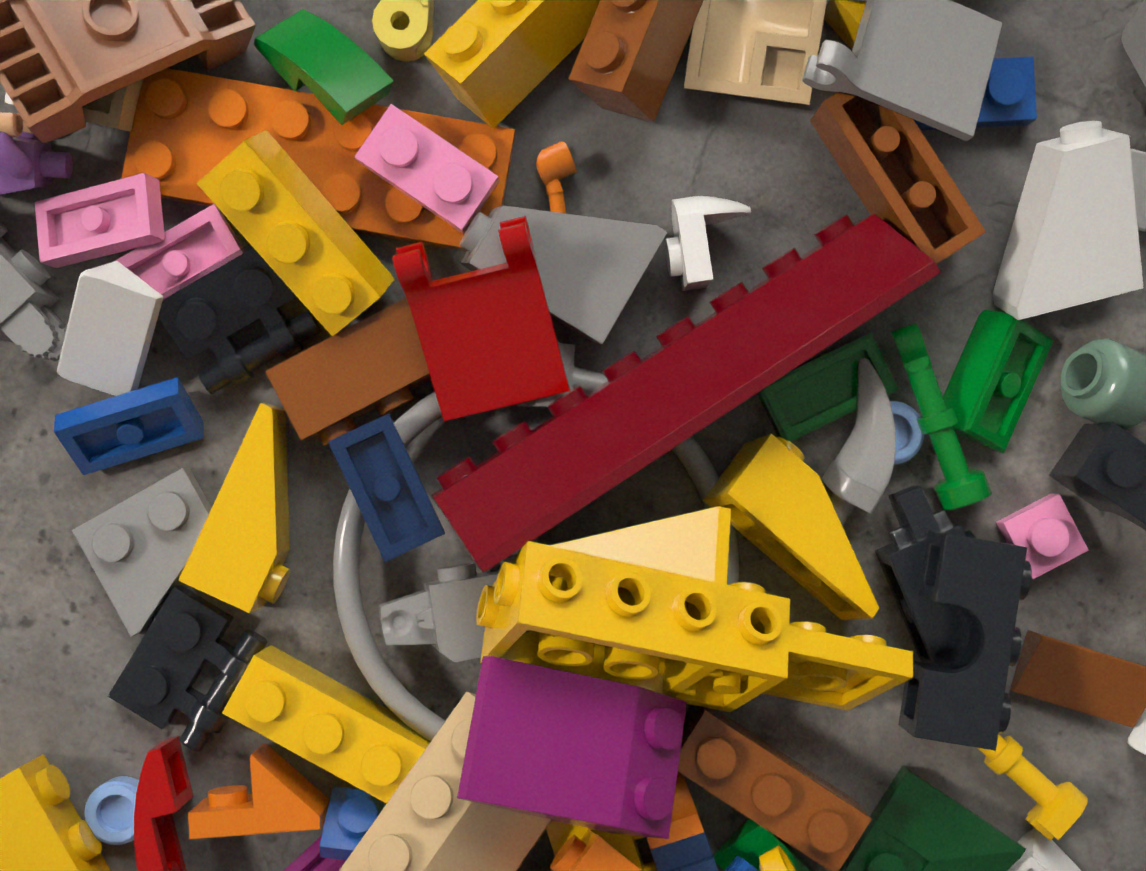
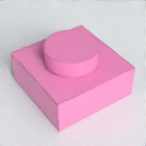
M1049 494L996 522L1007 544L1027 547L1025 560L1031 564L1032 579L1089 551L1060 494Z

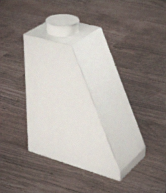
M1085 121L1060 128L1059 138L1036 144L993 290L994 305L1017 320L1144 288L1129 135L1103 129L1102 122Z

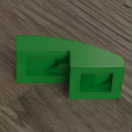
M304 9L254 39L253 45L294 91L306 85L341 125L389 95L394 82L350 38L325 20Z

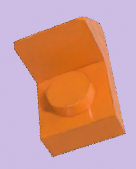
M262 744L250 756L252 794H248L247 786L244 785L214 788L208 791V797H205L188 812L189 839L319 830L325 823L330 799L267 744Z

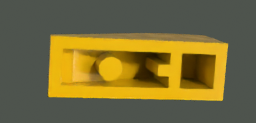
M260 403L178 580L247 613L264 607L266 601L274 604L282 593L290 575V568L283 566L290 551L286 411L265 403Z
M773 434L744 443L703 501L711 508L720 506L731 509L730 524L841 620L873 619L879 610V606L822 480L814 470L803 462L805 457L801 450L790 441L781 437H775Z

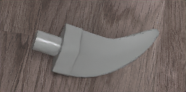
M861 358L858 361L857 415L854 429L836 459L832 460L821 478L833 492L830 500L842 527L855 506L871 514L874 512L884 496L883 493L892 475L895 460L896 434L891 404L878 373L866 358Z

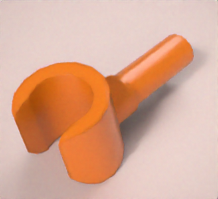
M561 141L541 150L536 160V167L546 188L550 211L567 214L564 191L559 180L577 173L567 144Z

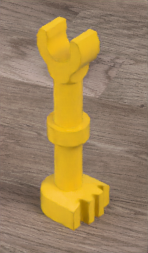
M998 734L996 751L977 748L986 756L984 763L995 774L1005 773L1037 802L1027 813L1028 816L1025 820L1049 841L1054 837L1059 840L1085 810L1088 803L1087 796L1071 782H1064L1058 785L1052 783L1022 755L1023 747L1011 736L1003 738Z

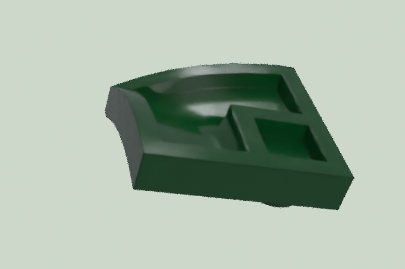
M902 765L870 815L871 822L839 871H1007L1021 858L1026 848Z

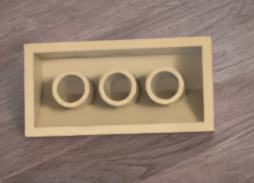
M468 691L464 694L339 871H517L552 820L457 799L476 694Z

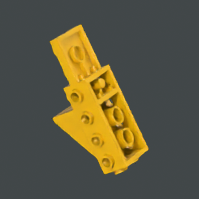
M720 506L550 546L527 541L510 563H502L497 579L492 586H484L477 607L476 624L485 627L480 663H482L483 656H494L638 686L686 701L690 705L725 712H732L761 694L849 711L913 678L912 651L886 646V640L878 636L855 635L848 638L826 633V628L818 623L793 622L789 624V598L766 594L762 586L754 583L737 582L727 585L731 509Z

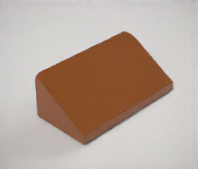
M1027 630L1010 690L1134 728L1146 709V666Z

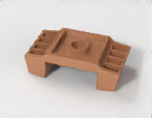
M0 0V83L28 129L42 143H47L86 127L82 106L196 54L206 71L235 58L247 50L256 25L240 0Z

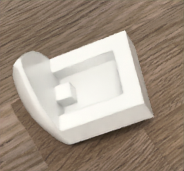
M693 196L672 200L674 237L665 239V253L670 277L680 275L682 291L707 288L713 280L705 225L751 214L750 207L732 200L709 196Z

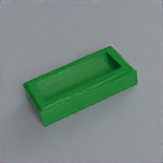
M872 333L788 372L757 393L778 437L791 442L857 410L858 361L861 358H866L870 361L878 373L887 395L898 390Z

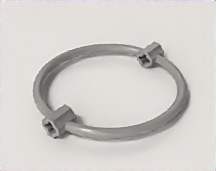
M558 343L570 391L581 385L587 395L608 381L605 375L574 367L575 345ZM435 392L421 399L394 422L405 447L418 434L442 417ZM568 392L518 403L517 407L549 409L547 407L549 404ZM691 436L671 450L681 461L693 480L704 508L709 509L711 507L703 499L719 477L701 446ZM349 488L336 530L333 554L334 593L343 633L356 664L375 693L408 727L431 742L446 720L419 702L393 674L379 652L368 626L359 584V555L365 520ZM731 524L727 585L737 583L739 580L738 541L736 529Z

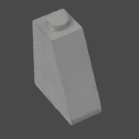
M504 205L493 208L488 216L478 212L460 241L459 245L468 250L460 264L474 271L507 263L499 237L498 229H501L499 223L526 216L552 320L587 342L603 344L667 234L665 230L657 225Z

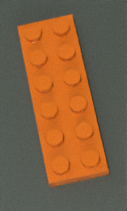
M169 68L144 78L135 110L132 130L129 134L121 179L146 173L159 180L162 199L209 207L214 203L196 183L244 140L267 130L354 232L468 251L459 245L464 235L463 233L365 168L355 159V155L388 107L373 104L341 125L312 93ZM400 109L499 177L500 182L479 212L488 216L493 208L504 205L516 137L515 129L496 126L493 129L488 124Z

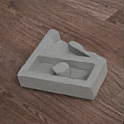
M181 468L72 530L131 637L148 629L154 620L151 618L170 589H173L179 583L180 575L212 507L190 468Z

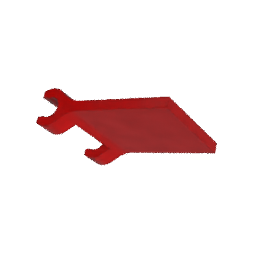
M526 216L499 223L501 229H498L507 263L432 281L430 265L423 242L396 248L397 255L392 257L399 283L411 310L443 421L570 391Z

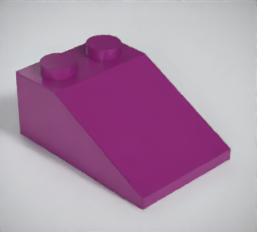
M483 656L457 799L612 834L669 839L687 702L638 686L494 656Z

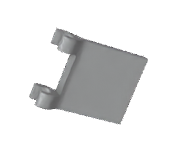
M856 0L866 1L853 50L851 51L839 42L825 40L822 43L819 56L811 55L808 58L802 82L806 85L822 91L844 92L857 95L964 141H968L975 133L1002 22L952 0Z

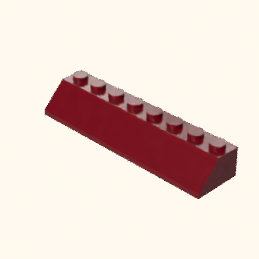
M846 214L814 234L819 245L800 256L796 248H793L762 267L767 279L750 290H747L744 283L740 282L712 299L709 303L715 312L702 321L694 324L690 316H687L659 333L656 338L660 342L661 347L640 359L634 350L605 368L602 372L608 381L586 395L580 385L549 404L547 407L553 417L533 430L524 421L496 438L492 443L498 452L476 466L472 459L467 457L436 478L442 488L433 493L431 497L472 560L484 573L522 548L527 541H533L941 273L935 261L876 214L867 216L854 223Z

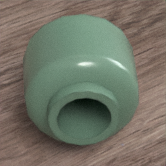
M1106 338L1088 342L1073 352L1066 360L1061 371L1060 388L1062 400L1072 413L1096 424L1114 422L1122 429H1129L1140 424L1146 418L1145 354Z

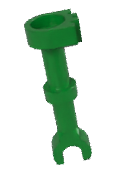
M913 323L891 331L922 415L916 419L921 434H929L945 478L940 479L934 486L941 509H956L989 497L992 492L985 473L982 470H969L953 426L959 420L954 407H946L918 324Z

